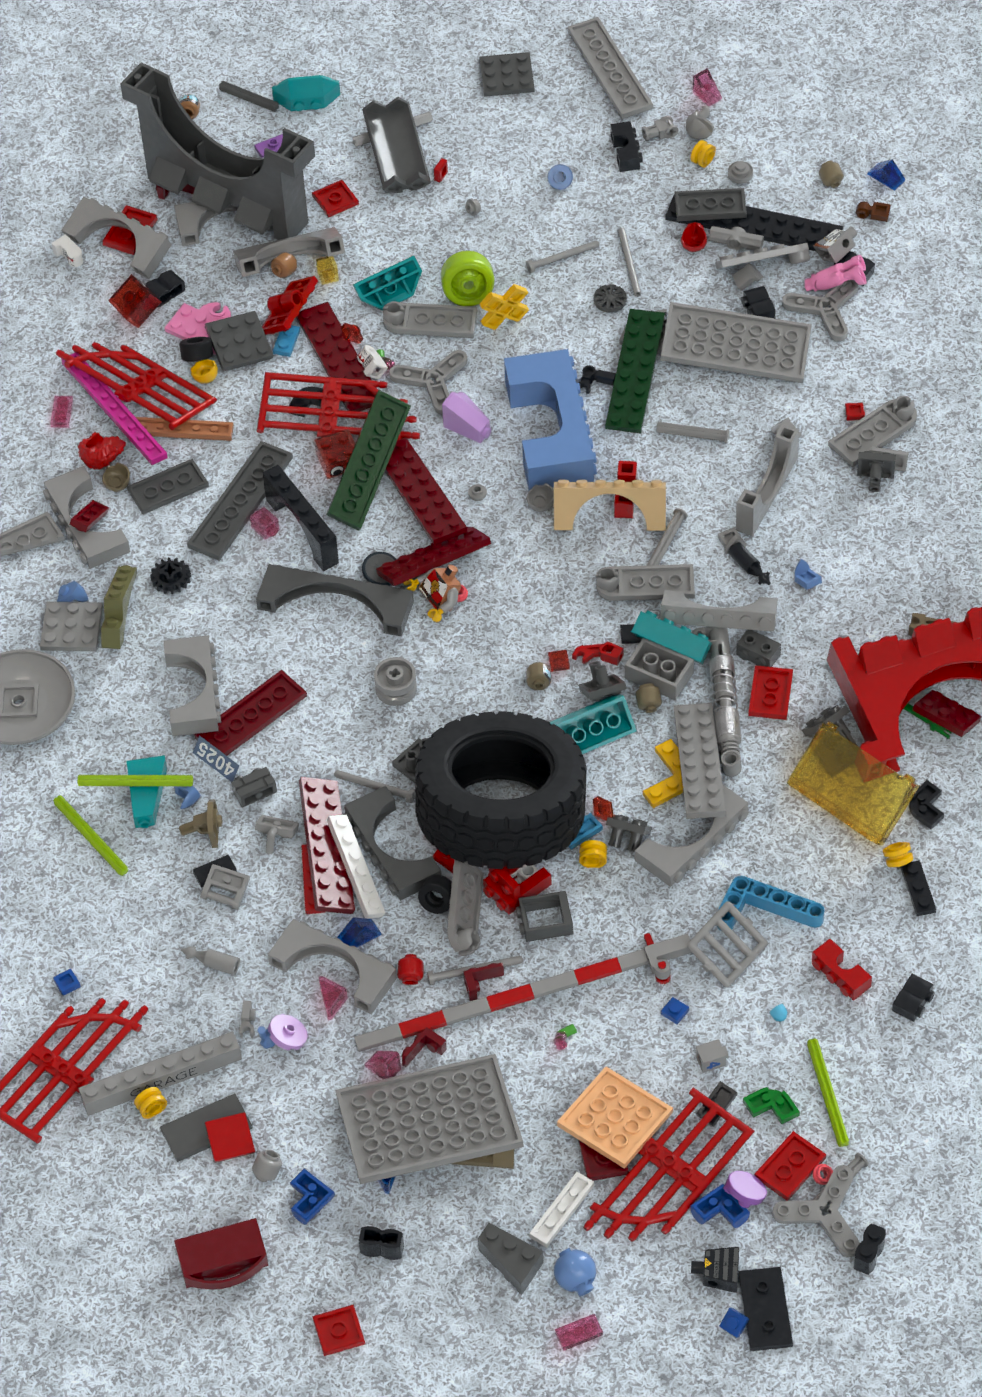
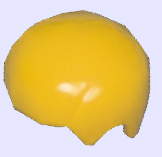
M209 359L198 361L190 368L193 379L200 384L212 382L218 373L215 361Z

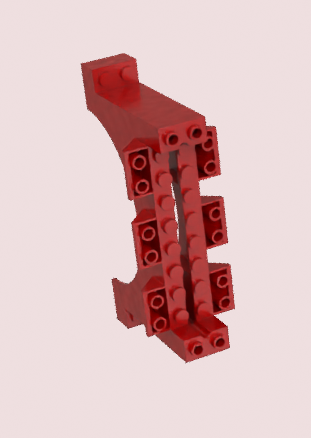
M974 607L968 610L964 621L960 623H951L950 618L937 619L928 625H919L913 630L912 637L907 640H898L897 635L882 637L875 642H866L860 647L859 654H857L849 636L845 638L839 637L831 642L827 656L828 665L865 740L859 747L855 765L864 783L900 771L896 758L904 756L905 752L899 736V716L914 696L932 685L948 680L974 679L982 681V607Z

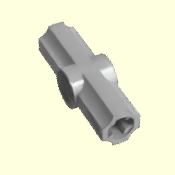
M712 226L709 241L727 244L730 249L740 250L741 247L757 250L762 248L764 236L746 233L741 227L725 229Z

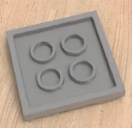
M46 601L40 650L97 652L103 604L100 602Z

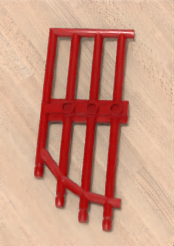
M93 342L92 347L99 352H88L78 345H73L72 350L80 355L75 358L62 350L56 351V355L66 361L64 363L66 368L77 367L114 389V394L123 402L134 401L169 422L171 430H174L217 402V399L126 345H121L120 349L122 351H111L101 346V344ZM100 358H110L136 373L139 377L132 378ZM126 359L138 360L151 369L145 371ZM89 360L128 384L121 386L82 362ZM169 378L205 401L199 403L162 380ZM158 386L192 406L193 409L190 411L152 390L151 387ZM145 393L182 416L175 418L138 395Z
M265 372L257 432L264 433L265 427L317 432V437L326 439L335 438L336 433L359 435L362 428L337 426L338 417L366 419L368 412L339 410L340 401L372 404L375 397L341 394L342 385L365 387L375 396L378 391L377 387L387 388V382ZM271 380L320 383L324 384L322 393L271 389L270 384ZM269 396L319 399L322 401L321 408L270 405L268 404ZM399 399V400H401V401H403V402H405V403L408 404V400H406V399ZM266 412L317 415L319 416V423L306 424L268 421L265 419ZM407 416L405 422L416 423L417 417ZM401 431L398 440L405 437L407 439H420V433Z
M103 998L99 999L86 1014L68 1018L73 1013L74 1008L72 1006L67 1007L64 1013H61L0 1080L1 1092L29 1061L38 1066L0 1108V1119L35 1143H40L42 1137L38 1133L76 1091L80 1093V1087L91 1084L94 1081V1078L90 1075L131 1030L136 1032L141 1030L142 1025L138 1024V1022L147 1013L149 1008L146 1005L142 1006L129 1020L120 1017L123 1010L129 1005L126 999L111 1014L98 1013L99 1009L106 1003ZM90 1021H102V1024L68 1061L59 1056ZM112 1023L124 1026L84 1071L75 1066ZM75 1025L52 1051L43 1046L59 1028ZM44 1071L54 1076L16 1119L7 1114ZM60 1081L69 1086L32 1129L22 1124Z
M693 1087L689 1092L693 1099L657 1140L651 1137L638 1153L642 1158L601 1205L596 1202L592 1203L590 1209L594 1213L586 1221L583 1228L589 1231L602 1216L612 1219L614 1221L604 1233V1237L609 1239L622 1224L637 1225L634 1228L635 1230H632L628 1236V1239L633 1242L648 1225L667 1221V1224L665 1223L661 1229V1232L666 1235L755 1131ZM701 1102L710 1110L679 1146L671 1152L663 1145ZM718 1114L726 1122L690 1164L682 1160L680 1156L714 1116ZM732 1126L743 1132L706 1176L696 1170ZM649 1161L659 1168L620 1214L609 1210L610 1206ZM665 1174H668L675 1180L644 1217L630 1216ZM682 1185L692 1192L677 1210L658 1214Z

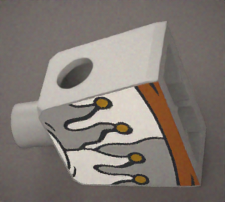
M849 227L846 231L836 229L813 246L822 260L837 263L855 247L852 239L857 235V232L853 227Z

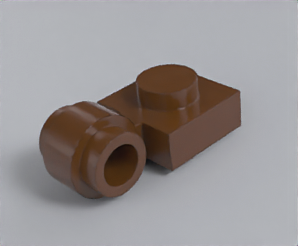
M862 201L857 205L856 214L861 219L867 218L870 214V219L888 222L891 204L874 202L873 206H870L868 202Z

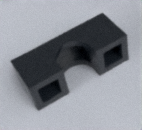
M631 121L610 124L613 148L623 147L616 148L619 171L639 170L643 157L642 153L638 152L640 150L639 141L635 140L637 137L636 129L632 128Z

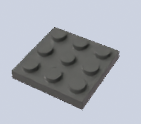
M530 52L479 57L484 97L535 92Z
M256 311L205 323L206 332L211 339L212 347L222 372L266 361L274 356Z

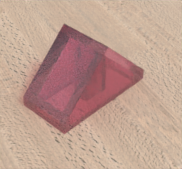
M708 68L693 76V93L707 106H711L722 99Z
M320 976L319 985L327 1018L332 1020L348 999L347 989Z
M376 1051L364 1064L366 1068L382 1079L394 1077L401 1070L400 1056L397 1051Z

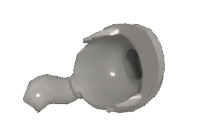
M702 106L701 111L696 110L686 120V131L694 139H706L714 131L713 124L707 120L710 115L709 106Z

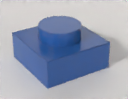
M71 968L53 977L54 983L63 996L81 987Z
M672 997L661 1010V1015L678 1025L688 1013L689 1006Z
M731 1307L728 1309L719 1327L739 1338L749 1318Z

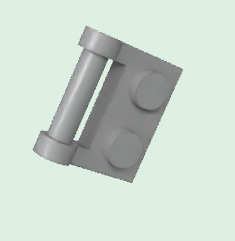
M212 864L200 898L215 900L238 910L250 876ZM214 886L235 893L236 896L231 898L212 892L210 889Z

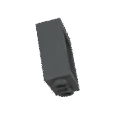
M566 891L519 898L516 914L517 918L522 920V923H519L521 935H525L526 942L573 935V921ZM555 907L560 908L563 923L529 928L526 912Z

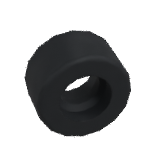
M193 337L184 339L179 343L181 359L183 361H202L213 356L212 342L209 337Z
M442 875L428 877L418 891V899L422 907L434 914H442L448 911L450 908L449 901L451 898L452 881ZM432 891L440 893L443 898L437 897Z

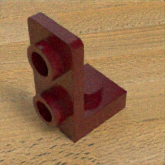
M491 963L484 967H474L463 971L469 1000L478 999L477 992H480L478 981L504 976L503 963Z
M429 1028L419 1032L414 1039V1043L403 1050L401 1055L402 1065L407 1067L425 1045L431 1052H437L442 1055L447 1050L446 1039Z

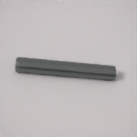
M221 81L219 84V89L223 92L273 112L279 108V103L226 81Z

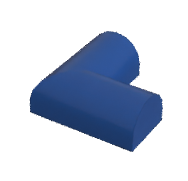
M305 1168L290 1182V1185L303 1195L291 1208V1212L304 1225L312 1220L335 1196L333 1190Z
M721 1184L690 1206L694 1219L701 1225L721 1213L734 1228H739L748 1220L750 1212L747 1208L740 1206L738 1200L731 1194L725 1192L724 1184Z

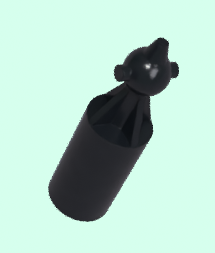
M735 543L729 549L728 554L747 574L758 577L759 585L771 584L769 580L770 573L768 571L766 573L762 572L760 562L742 543Z

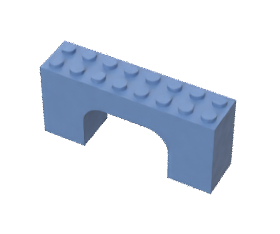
M568 349L504 358L505 384L510 407L546 405L555 411L560 429L556 434L549 437L522 440L523 467L528 490L532 489L535 485H544L545 483L554 488V482H558V480H568L569 482L587 480V482H594V475L597 474L596 464H594L597 463L596 453L591 450L593 449V440L588 436L590 435L589 424L585 422L587 421L586 411L582 409L584 403L582 396L580 397L579 395L581 393L580 385L575 381L577 380L576 369L573 370L572 368L574 367L573 356H569Z

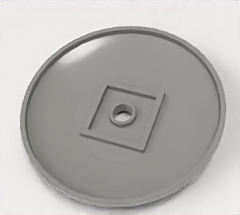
M18 649L0 653V744H26L50 735L66 721L75 702V687L70 672L55 657L40 651ZM17 700H23V701H24V702L21 703V704H15V703H14V702L17 701Z

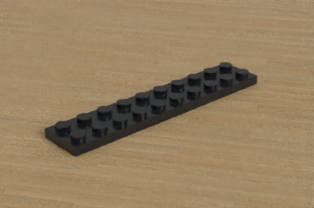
M674 195L665 215V220L687 225L696 222L703 225L706 229H711L712 226L725 229L741 227L746 233L764 236V241L787 246L808 243L809 250L816 251L813 245L832 231L844 229V226L749 206H746L747 218L677 221Z

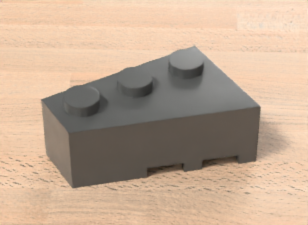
M491 1223L487 1224L478 1237L479 1251L522 1296L544 1263L543 1251Z

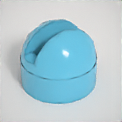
M783 1004L774 1007L770 1011L772 1018L779 1022L784 1021L788 1013Z

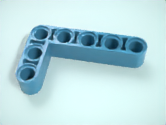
M737 876L733 879L719 907L720 909L725 902L729 901L734 903V906L741 913L745 904H749L813 928L822 926L825 912L823 905L818 902L745 876ZM729 912L722 917V920L733 929L737 920Z

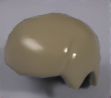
M121 463L108 466L102 475V482L106 489L110 491H122L130 483V471L126 465Z

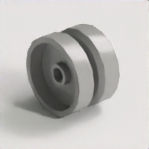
M391 657L381 661L376 666L374 671L375 690L380 701L391 706H401L410 702L415 697L417 692L416 672L411 662L404 658Z

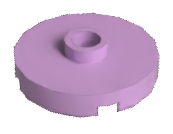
M276 1015L270 1021L267 1028L271 1034V1040L285 1050H299L303 1047L308 1037L304 1025L290 1015Z

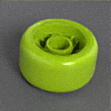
M470 250L457 252L451 255L441 268L440 279L443 292L456 305L476 306L493 291L495 279L492 266L488 259L478 252Z

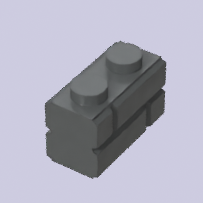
M267 767L262 769L256 768L250 774L238 776L231 782L232 791L242 808L277 793L276 782Z

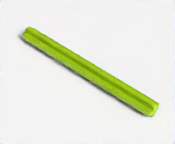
M78 775L77 778L78 786H193L194 782L192 775Z
M59 795L54 798V805L120 876L125 875L128 872V867L63 796Z
M816 1038L809 1039L807 1041L808 1050L839 1147L849 1145V1139L819 1042Z

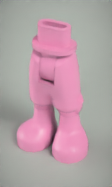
M857 255L844 263L835 264L816 274H812L811 278L805 279L806 291L828 290L842 285L848 280H854L858 285H865L867 281L863 271L866 270L863 257Z

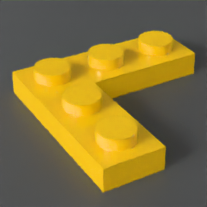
M672 739L655 746V752L673 775L643 790V796L652 808L683 793L679 751Z

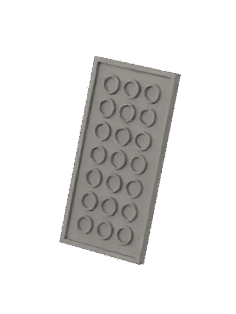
M670 302L660 360L803 383L811 324Z

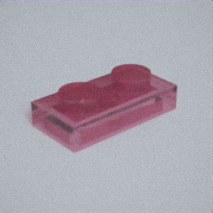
M55 396L50 422L51 427L69 428L73 396Z
M595 1314L555 1329V1334L563 1351L602 1336L603 1331Z

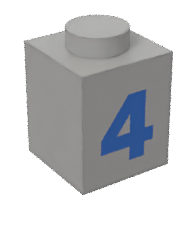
M719 1039L696 1046V1058L702 1072L726 1066L728 1051L725 1046L721 1045Z

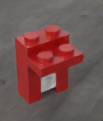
M524 864L522 868L508 869L507 867H503V869H489L488 876L483 879V892L488 898H493L501 911L504 910L510 915L519 906V898L538 895L552 885L551 874L544 867L538 870L534 865L527 866Z

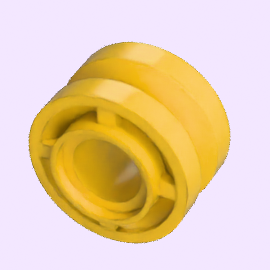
M700 140L692 150L691 162L706 168L715 156V146Z
M588 840L581 843L579 847V862L582 866L586 868H600L607 863V846L605 843L598 840Z
M897 842L885 847L883 854L885 857H888L886 865L888 867H900L913 861V854L908 852L911 850L910 843Z
M150 1087L137 1095L134 1105L143 1118L150 1119L166 1108L167 1100L162 1096L159 1088Z

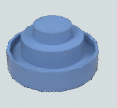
M555 165L548 172V182L554 189H566L572 183L573 173L566 165Z

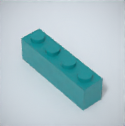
M648 610L646 613L640 611L631 631L633 635L692 658L695 662L703 665L712 645L708 641L709 637L698 633V636L691 633V629L682 625L678 628L669 619L664 618L662 621L656 618L657 614Z

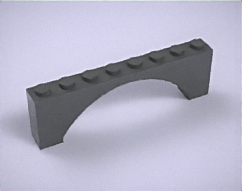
M269 564L256 597L258 610L275 613L282 605L302 596L316 593L346 595L357 599L369 607L381 621L385 634L401 637L414 603L413 591L405 588H395L388 585H379Z

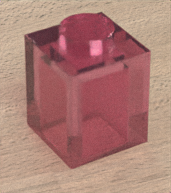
M265 507L250 516L251 528L265 540L275 536L280 530L278 519Z

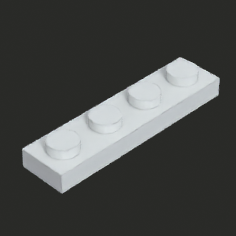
M576 1172L529 1233V1237L547 1248L592 1190L594 1181Z

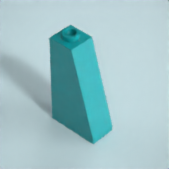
M165 755L126 761L128 775H166L167 772ZM130 786L135 828H148L155 825L163 786Z

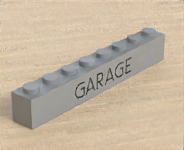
M232 1031L79 1088L82 1103L87 1115H93L131 1101L147 1088L157 1087L161 1090L242 1060L240 1046Z

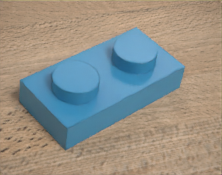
M292 325L289 330L279 333L273 348V354L291 357L300 333L299 326Z
M592 813L584 817V822L578 835L568 846L571 850L603 830V825Z

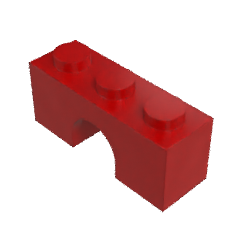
M619 461L617 480H624L625 482L637 480V462ZM615 494L614 518L633 519L634 502L624 496Z
M828 939L812 952V965L816 970H821L830 983H835L844 996H849L854 1001L871 988L872 976L859 964L852 969L840 968L838 965L843 962L844 951L834 941Z

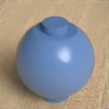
M570 1248L559 1253L560 1257L554 1265V1276L559 1286L569 1292L576 1291L579 1297L591 1292L594 1289L592 1283L596 1277V1265L592 1257L582 1250L575 1249L571 1251Z

